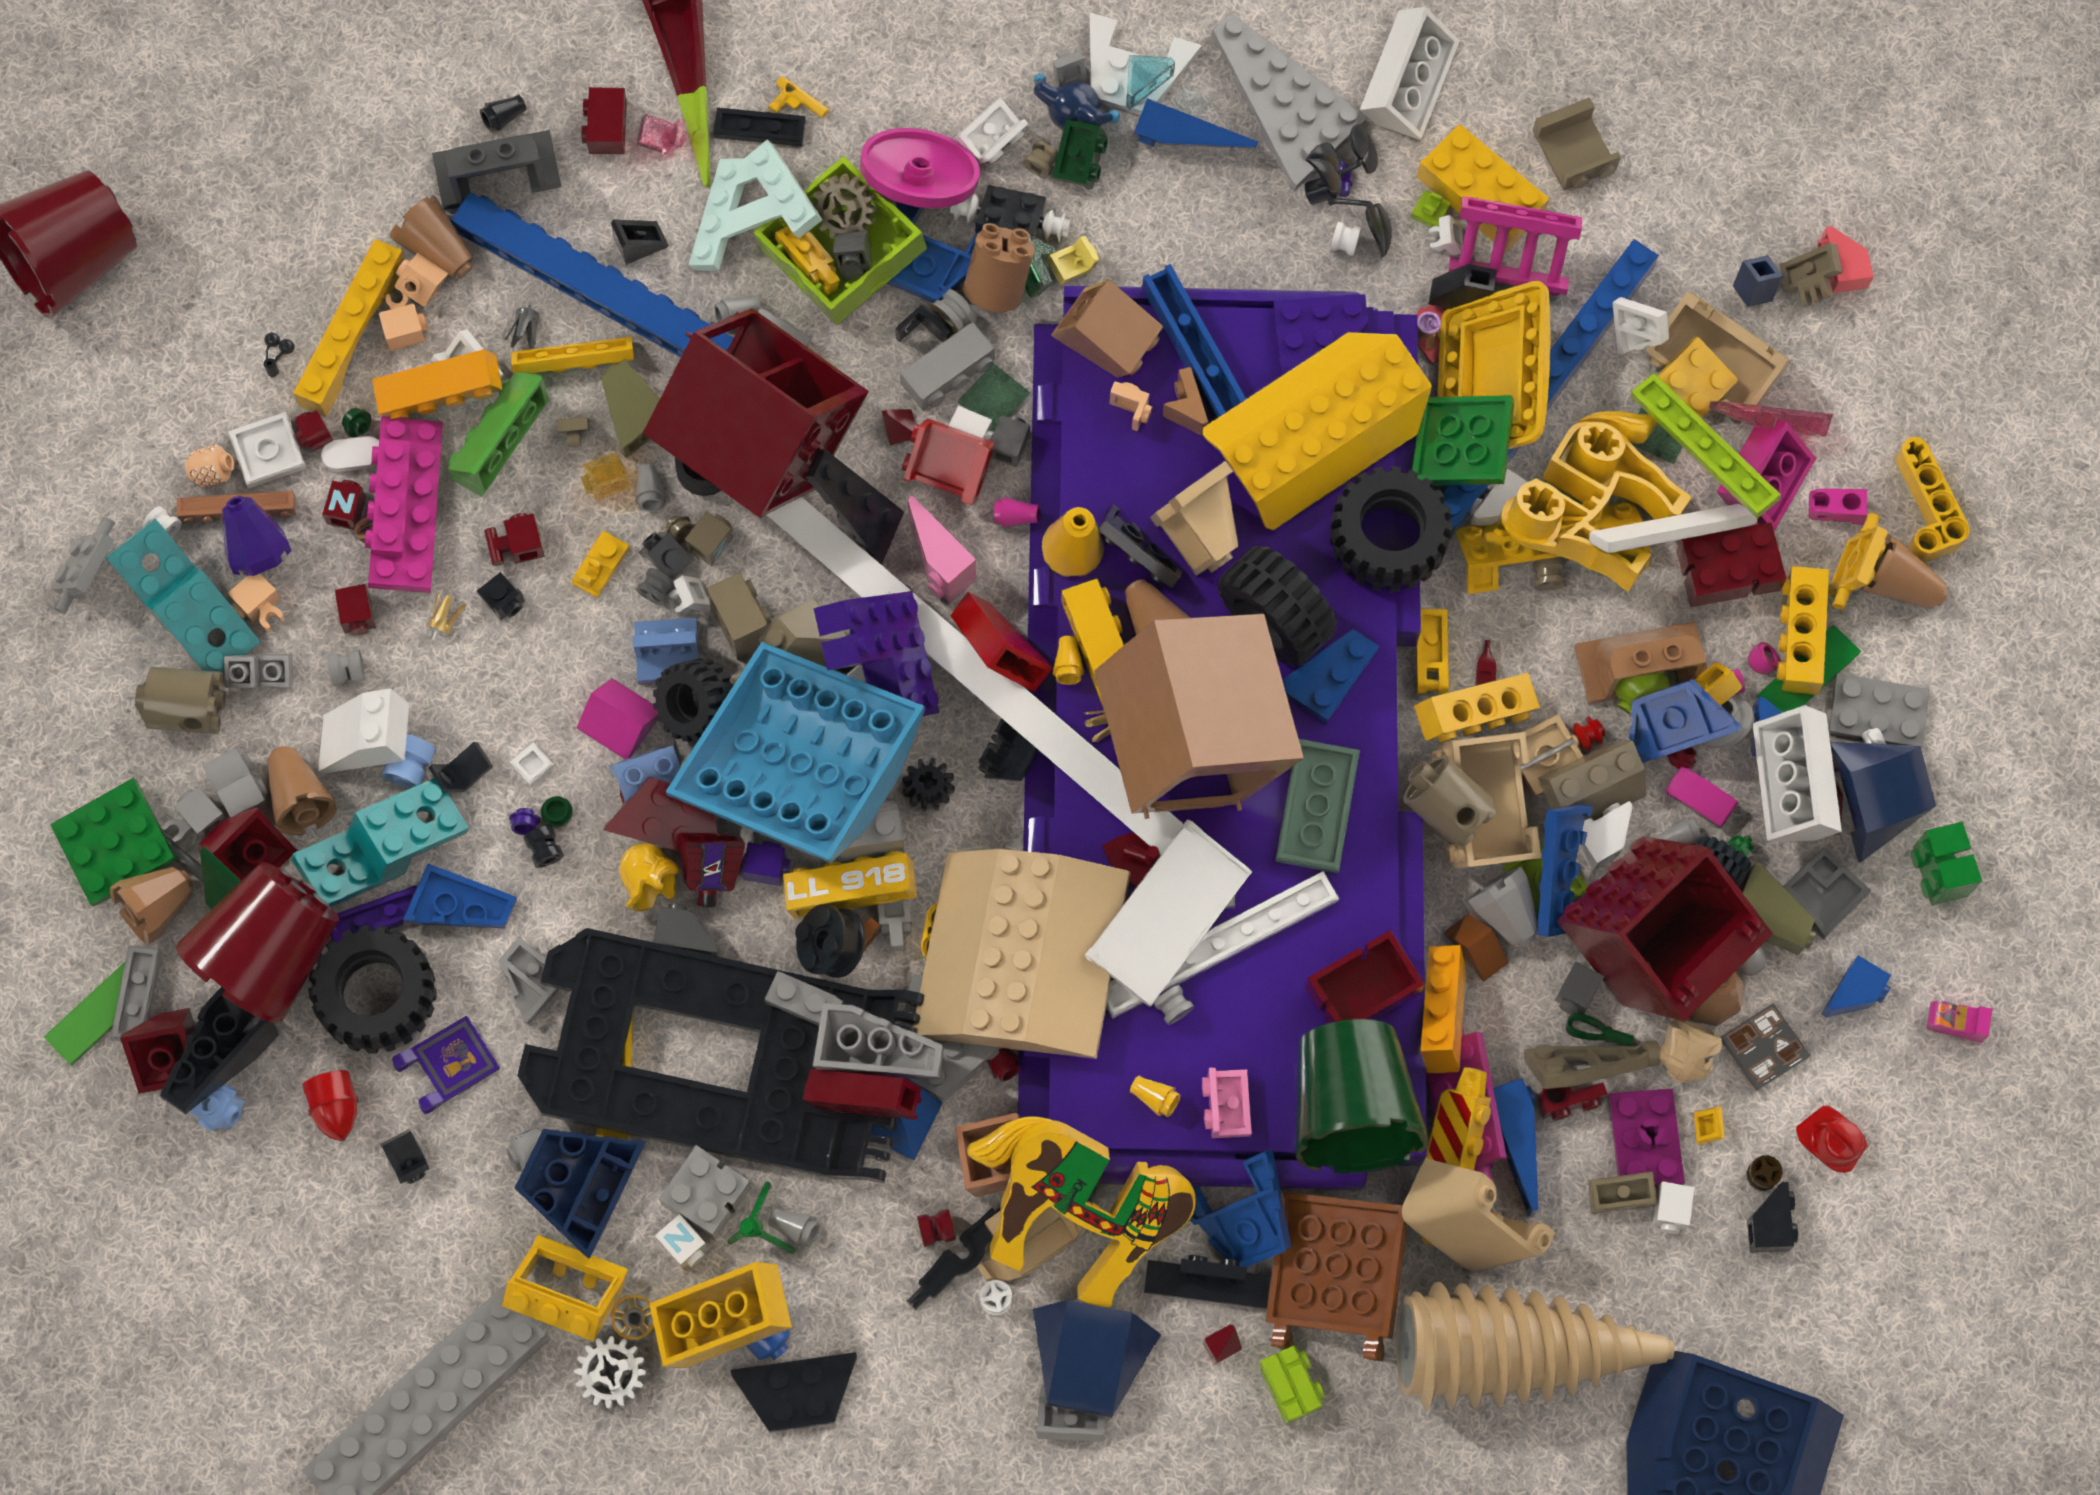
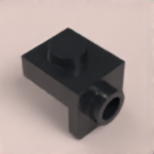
M669 532L652 533L643 541L642 545L644 547L639 551L643 558H648L659 571L668 575L672 580L693 560Z
M410 1129L381 1143V1147L392 1165L400 1184L406 1181L408 1184L414 1183L422 1179L426 1175L425 1171L430 1169Z

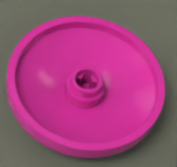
M896 128L875 134L865 142L859 163L863 178L877 192L899 203L921 208H944L964 202L974 194L980 175V168L976 158L962 144L945 135L917 128Z

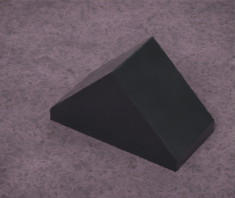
M614 219L611 222L615 243L626 265L669 246L657 221Z

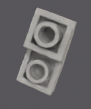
M292 654L224 656L225 688L292 686Z

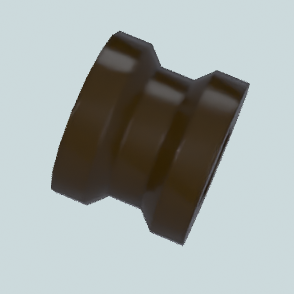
M1769 1155L1757 1157L1749 1165L1746 1172L1747 1181L1750 1186L1759 1191L1772 1189L1781 1180L1783 1174L1780 1162L1775 1157Z

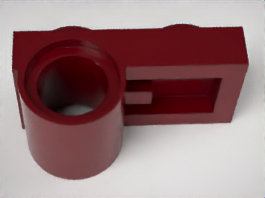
M1604 1082L1571 1092L1570 1087L1542 1088L1538 1097L1539 1109L1543 1119L1552 1116L1553 1121H1558L1569 1117L1571 1110L1582 1107L1585 1112L1600 1107V1101H1603L1608 1093ZM1547 1091H1558L1562 1096V1102H1551L1547 1097Z

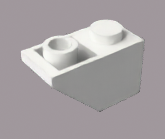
M1507 469L1505 483L1489 485L1487 490L1490 493L1485 500L1479 498L1472 507L1470 514L1473 517L1470 525L1485 526L1501 521V511L1504 504L1509 499L1515 497L1520 487L1528 482Z
M1630 801L1621 806L1618 802L1609 806L1602 812L1604 816L1596 821L1592 818L1584 821L1582 831L1588 833L1585 845L1579 844V850L1593 871L1618 857L1622 852L1633 807Z

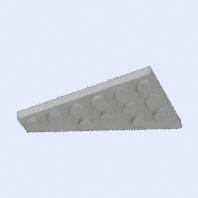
M1233 13L1228 14L1213 28L1211 38L1216 47L1221 51L1224 63H1228L1235 76L1234 82L1243 99L1248 102V109L1252 116H1256L1262 128V136L1270 151L1276 156L1279 168H1283L1290 182V189L1295 192L1316 172V169L1306 161L1310 152L1317 145L1324 142L1331 143L1335 150L1338 151L1350 139L1352 127L1357 124L1363 126L1367 117Z

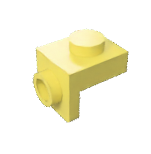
M1082 236L1074 245L1049 255L1046 261L1060 285H1063L1090 273L1099 262L1095 247L1090 244L1086 236Z

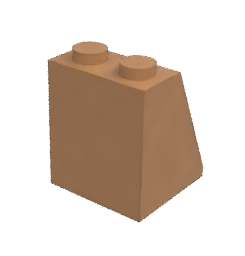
M1107 279L1084 288L1051 335L1119 378L1128 374L1133 375L1143 363L1141 360L1142 356L1158 343L1160 337L1157 335L1163 326L1112 281Z

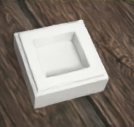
M534 742L510 761V765L530 787L555 767Z

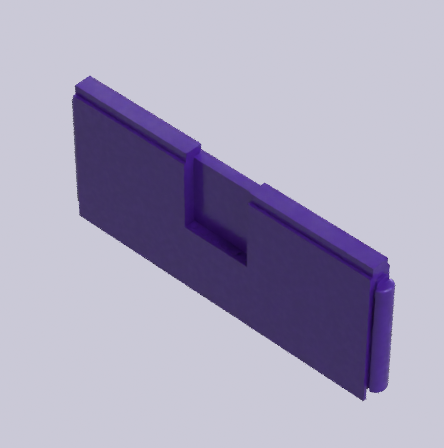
M1064 285L1063 318L1084 288L1089 287L1088 285ZM1117 286L1161 324L1141 287ZM1184 288L1246 399L1281 377L1273 310L1274 300L1360 295V293L1352 291ZM1367 307L1368 326L1363 333L1397 334L1418 364L1417 315L1394 314V311H1378L1377 308ZM1034 324L1030 504L1040 505L1041 515L1039 523H1030L1028 642L1053 668L1035 692L1027 689L1032 695L1120 769L1111 734L1098 742H1092V738L1109 726L1108 723L1092 727L1085 725L1086 720L1106 713L1084 714V712L1102 711L1104 709L1080 648L1079 652L1084 674L1081 676L1079 683L1074 685L1060 684L1056 681V676L1053 674L1059 638L1063 636L1075 637L1061 602L1062 590L1098 579L1100 587H1106L1111 599V605L1108 607L1112 616L1117 615L1123 630L1120 633L1123 644L1136 636L1125 591L1130 584L1137 580H1146L1147 583H1151L1190 618L1231 616L1230 611L1224 606L1223 599L1218 593L1219 578L1249 548L1255 546L1269 547L1274 552L1277 551L1282 554L1286 560L1294 563L1296 568L1303 571L1312 584L1317 586L1321 595L1328 601L1329 607L1333 609L1334 618L1337 620L1335 634L1309 660L1352 629L1379 645V649L1327 724L1288 699L1298 739L1360 750L1338 873L1275 862L1292 767L1241 803V811L1237 810L1236 805L1169 811L1183 824L1187 819L1193 821L1204 833L1252 871L1235 894L1234 909H1224L1209 930L1321 872L1325 873L1337 894L1338 902L1178 984L1183 989L1184 998L1191 1001L1194 1008L1174 1024L1167 1025L1164 1020V1013L1162 1010L1156 1009L1154 1005L1149 1007L1142 1003L1113 1019L1106 1008L1097 1059L1019 1050V1064L1022 1068L1018 1072V1114L1021 1117H1042L1065 1123L1108 1147L1110 1161L1097 1184L1124 1185L1136 1163L1147 1162L1148 1169L1159 1165L1176 1169L1192 1186L1255 1188L1243 1161L1268 1149H1272L1280 1188L1361 1190L1366 1186L1368 1172L1336 1174L1333 1167L1321 1166L1319 1171H1314L1302 1166L1296 1159L1299 1040L1303 1035L1319 1026L1327 1024L1323 1017L1326 1009L1319 1011L1305 988L1307 978L1358 948H1361L1363 951L1368 942L1387 931H1392L1425 983L1423 819L1415 812H1398L1397 647H1416L1421 633L1420 580H1418L1417 587L1408 590L1405 585H1402L1399 592H1389V587H1382L1381 591L1371 590L1373 584L1365 582L1362 586L1355 582V574L1351 573L1348 576L1341 569L1342 561L1337 562L1333 555L1334 546L1330 545L1329 535L1335 504L1338 497L1342 496L1343 489L1349 482L1355 484L1356 477L1364 472L1371 476L1372 470L1382 467L1384 472H1390L1391 466L1401 467L1400 472L1408 474L1409 470L1413 469L1417 435L1275 530H1270L1264 526L1255 502L1234 471L1227 476L1238 547L1230 552L1233 558L1211 573L1207 568L1196 576L1161 526L1156 527L1150 517L1167 505L1171 499L1226 460L1221 452L1210 444L1203 435H1199L1163 416L1164 404L1178 400L1174 382L1178 381L1179 370L1186 368L1165 329L1162 328L1157 335L1160 337L1158 343L1142 356L1141 360L1143 363L1133 375L1128 374L1117 378L1055 339L1051 334L1059 324ZM1115 381L1121 384L1124 382L1134 384L1140 391L1149 393L1148 405L1152 406V411L1147 424L1141 422L1138 431L1132 430V420L1135 413L1109 404L1110 391ZM1200 394L1209 424L1214 421V418ZM1114 503L1121 510L1118 516L1125 523L1130 524L1134 522L1141 529L1140 532L1144 537L1143 540L1147 544L1149 542L1157 544L1183 571L1180 579L1172 588L1166 583L1165 585L1159 584L1151 577L1150 571L1142 564L1138 566L1132 563L1126 557V552L1117 545L1112 546L1103 539L1104 554L1097 568L1085 576L1066 577L1053 571L1045 562L1042 551L1043 536L1050 525L1070 509L1076 507L1085 508L1090 511L1099 528L1105 513ZM1382 508L1374 510L1367 514L1361 523V528L1366 538L1375 546L1388 551H1400L1410 548L1417 543L1420 536L1419 529L1413 519L1397 509ZM1277 660L1282 680L1304 665L1291 666L1286 662ZM1038 750L1030 764V770L1025 776L1023 851L1063 855L1112 867L1102 845L1118 836L1133 833V831ZM1227 774L1196 776L1183 780L1156 801L1232 795ZM1130 884L1128 886L1126 901L1136 889ZM1424 986L1420 995L1376 1019V1021L1385 1022L1393 1026L1397 1032L1426 1128V1067L1421 1054L1425 1001ZM1209 1068H1216V1071L1247 1070L1251 1136L1212 1138L1211 1129H1205L1204 1109H1210L1209 1097H1203L1202 1077H1207ZM1140 1075L1145 1079L1175 1087V1092L1179 1093L1181 1097L1171 1116L1166 1117L1163 1114L1158 1116L1138 1097L1130 1093L1131 1085L1137 1076ZM1427 1148L1422 1153L1416 1151L1410 1153V1160L1397 1166H1422L1427 1157Z

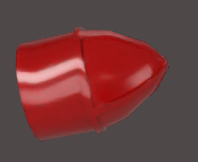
M335 1070L311 1077L302 1084L309 1105L308 1115L312 1117L317 1128L329 1138L342 1142L345 1141L355 1123L358 1114L357 1103L359 1102L358 1096L355 1095L349 1071Z

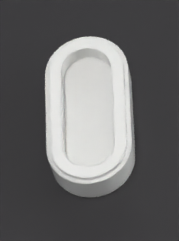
M371 436L333 440L326 444L322 450L321 456L324 465L333 472L374 468L377 465H371L372 446L379 447V440Z

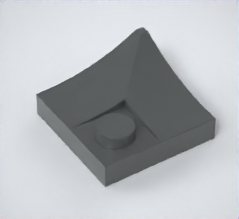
M1825 848L1817 853L1783 886L1815 919L1813 929L1823 940L1871 891L1870 888Z

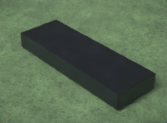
M717 107L713 135L714 138L761 143L768 139L772 144L803 147L806 116Z

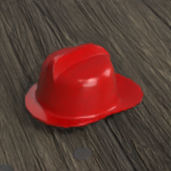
M1823 1105L1796 1126V1132L1802 1145L1827 1167L1836 1172L1846 1173L1852 1171L1868 1147L1865 1136L1858 1126L1830 1106Z

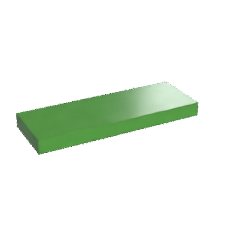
M125 962L44 1036L71 1066L113 1028Z

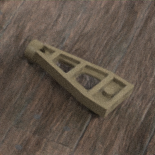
M1656 1040L1643 1041L1638 1046L1631 1047L1538 1045L1532 1049H1524V1061L1544 1089L1576 1086L1651 1066H1659L1661 1062L1660 1046ZM1565 1060H1586L1591 1067L1572 1070ZM1603 1061H1614L1605 1064L1603 1063Z

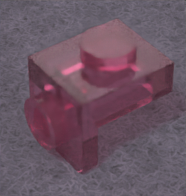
M645 114L641 118L637 145L671 155L677 148H681L685 142L687 132L684 130L685 120L678 118L672 123Z

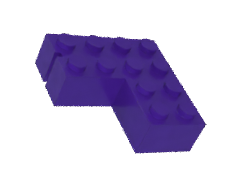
M912 591L848 599L813 608L819 636L850 630L849 636L821 642L827 671L862 665L867 684L923 705L925 707L923 717L940 713L938 708L939 699L934 690L931 677L932 667L927 659L924 645L925 636L920 628L918 619V605Z

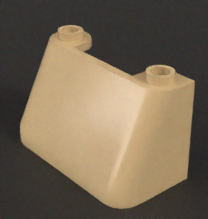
M1690 291L1686 292L1668 318L1669 340L1660 345L1649 346L1645 351L1651 355L1648 361L1663 370L1694 337H1699L1738 378V381L1719 400L1726 407L1723 412L1737 422L1741 418L1747 421L1792 361Z
M1426 1158L1402 1207V1217L1408 1226L1459 1266L1474 1272L1542 1255L1549 1248L1556 1233L1543 1223L1535 1222L1529 1224L1506 1218L1498 1212L1490 1211L1496 1200V1187L1493 1181L1484 1173Z

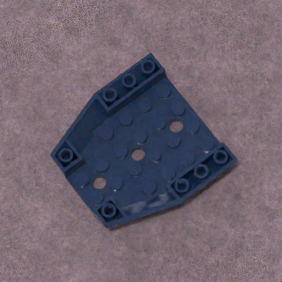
M1674 1351L1673 1359H1668L1665 1363L1650 1365L1626 1439L1627 1495H1820L1844 1415L1818 1398L1695 1354ZM1739 1400H1748L1753 1404L1754 1413L1752 1417L1746 1418L1738 1413L1737 1403ZM1722 1462L1730 1463L1734 1467L1735 1476L1730 1481L1723 1480L1718 1475L1717 1469Z

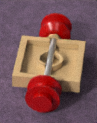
M1559 714L1525 731L1529 763L1520 765L1521 777L1533 797L1536 798L1544 794L1538 777L1583 757L1578 746L1590 751L1592 742L1596 741L1599 745L1603 744L1605 730L1598 719L1593 720L1588 716L1586 717V725L1581 726L1577 722L1574 723L1573 735L1569 733Z

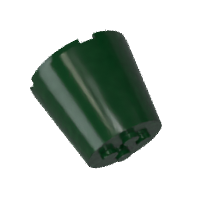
M1344 1020L1319 1026L1301 1037L1298 1050L1295 1153L1297 1161L1302 1166L1314 1171H1319L1321 1166L1333 1167L1336 1174L1371 1172L1405 1163L1410 1160V1153L1414 1151L1422 1153L1427 1148L1428 1134L1398 1035L1393 1026L1376 1020Z

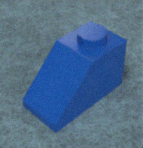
M1858 955L1850 964L1821 1015L1827 1018L1868 1009L1876 1001L1882 1003L1891 988L1886 985L1891 974Z

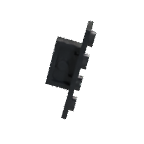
M1188 1255V1259H1182L1180 1264L1148 1260L1144 1293L1267 1309L1272 1276L1246 1273L1247 1267L1240 1266L1239 1261L1221 1259L1220 1263L1207 1262V1257L1200 1255Z

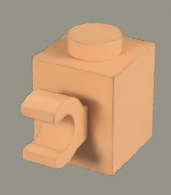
M402 293L403 299L399 303L392 302L390 294H387L385 300L389 310L379 313L390 351L425 342L423 331L428 330L424 313L418 314L414 303L410 304L409 297Z
M261 574L245 577L227 593L232 601L231 606L242 619L247 617L252 624L259 619L263 629L267 632L272 631L271 626L267 623L271 616L278 617L282 622L285 620L281 610L274 607L281 600L276 589Z

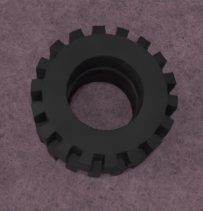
M698 658L669 666L668 669L661 672L662 677L657 678L655 685L658 688L653 690V697L656 698L653 707L654 710L657 709L659 715L656 716L658 721L664 723L663 729L667 733L672 731V737L676 739L682 738L683 741L689 742L699 740L734 686L730 681L732 676L729 672H723L724 667L720 663L714 664V660ZM692 690L698 698L699 709L694 704Z

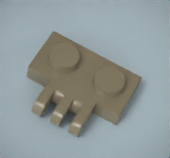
M1833 243L1826 244L1779 264L1783 275L1782 280L1785 292L1792 294L1799 291L1800 301L1804 307L1812 305V300L1814 303L1822 301V296L1825 299L1832 297L1833 292L1830 278L1843 273L1838 248Z

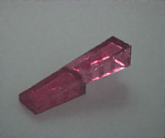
M1711 401L1709 409L1755 428L1775 429L1777 421H1787L1794 431L1812 437H1826L1833 414L1734 402Z

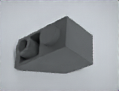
M867 231L836 234L833 253L842 279L857 281L872 268L871 243Z

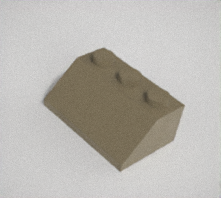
M1619 739L1538 777L1551 809L1580 804L1593 806L1591 817L1585 816V820L1592 818L1595 821L1603 817L1602 812L1617 802L1621 806L1628 801L1633 803L1646 796L1645 769L1632 740Z

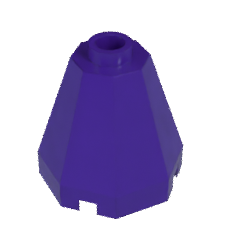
M243 496L233 497L222 509L225 555L234 575H240L239 570H245L247 576H255L277 567L283 561L281 555L284 551L286 555L292 551L283 529L252 498Z

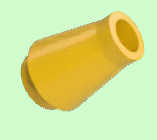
M1074 636L1059 638L1053 674L1056 676V681L1063 685L1079 683L1081 676L1084 674L1078 648V639Z
M1140 1075L1135 1078L1130 1088V1093L1138 1097L1158 1116L1162 1114L1166 1117L1171 1116L1181 1097L1179 1093L1175 1092V1087L1145 1079Z

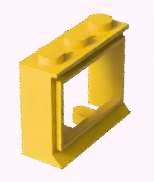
M537 1234L531 1249L512 1278L507 1282L502 1307L594 1342L611 1314L614 1305L620 1299L628 1269L593 1255L588 1259L575 1248ZM540 1255L555 1261L553 1273L557 1277H563L569 1267L584 1272L583 1285L588 1289L594 1288L599 1278L611 1284L597 1307L528 1281L527 1278L536 1266L538 1256Z

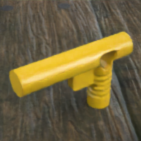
M781 76L777 80L776 86L782 91L768 106V109L773 113H778L785 104L794 110L802 104L822 119L829 113L827 107L785 77ZM788 87L793 89L791 92H786Z

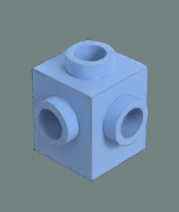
M224 1084L189 1112L199 1117L198 1123L209 1130L216 1131L217 1128L230 1130L240 1119L241 1109L246 1101L235 1095L237 1092L235 1088Z

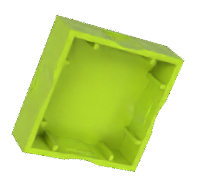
M842 156L816 178L804 193L813 205L819 201L813 196L815 192L822 191L819 185L825 181L829 182V178L835 175L840 179V176L848 174L850 181L858 176L860 177L859 185L861 187L868 183L863 178L861 172L845 156ZM870 185L866 192L868 195L875 194L876 198L871 200V205L878 207L877 211L870 214L876 218V221L872 224H867L870 229L867 234L871 243L872 268L857 281L842 279L833 253L836 237H829L830 229L827 228L821 231L820 227L823 222L820 221L809 230L834 259V266L837 269L836 275L840 282L838 285L839 290L830 295L824 291L820 282L813 284L786 254L781 243L778 244L774 240L775 232L788 226L783 217L765 223L753 232L759 248L836 326L927 249L922 232L895 205L882 198ZM841 205L843 210H848L846 205ZM862 207L859 211V217H861Z

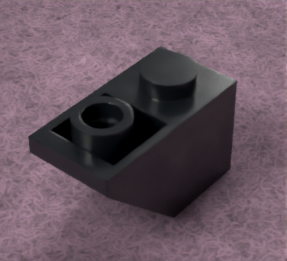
M1466 264L1433 278L1428 304L1453 309L1493 295L1497 269Z
M1781 1182L1747 1220L1750 1253L1788 1252L1794 1247V1243H1797L1798 1227L1796 1223H1792L1791 1211L1795 1209V1195L1793 1191H1789V1182Z

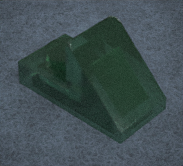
M1030 235L1029 240L1033 243L1035 252L1025 290L1029 298L1039 296L1053 283L1049 270L1045 267L1044 263L1047 262L1046 259L1049 255L1057 252V249Z

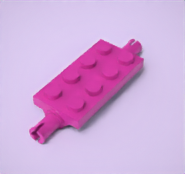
M1462 1028L1459 1072L1427 1073L1426 1071L1434 1120L1441 1093L1448 1089H1456L1464 1067L1487 1072L1485 1096L1491 1098L1489 1106L1491 1114L1484 1126L1482 1134L1483 1147L1477 1156L1474 1170L1484 1173L1493 1181L1491 1174L1493 1163L1506 1159L1507 1156L1483 1033L1473 1032L1465 1035L1464 1028Z

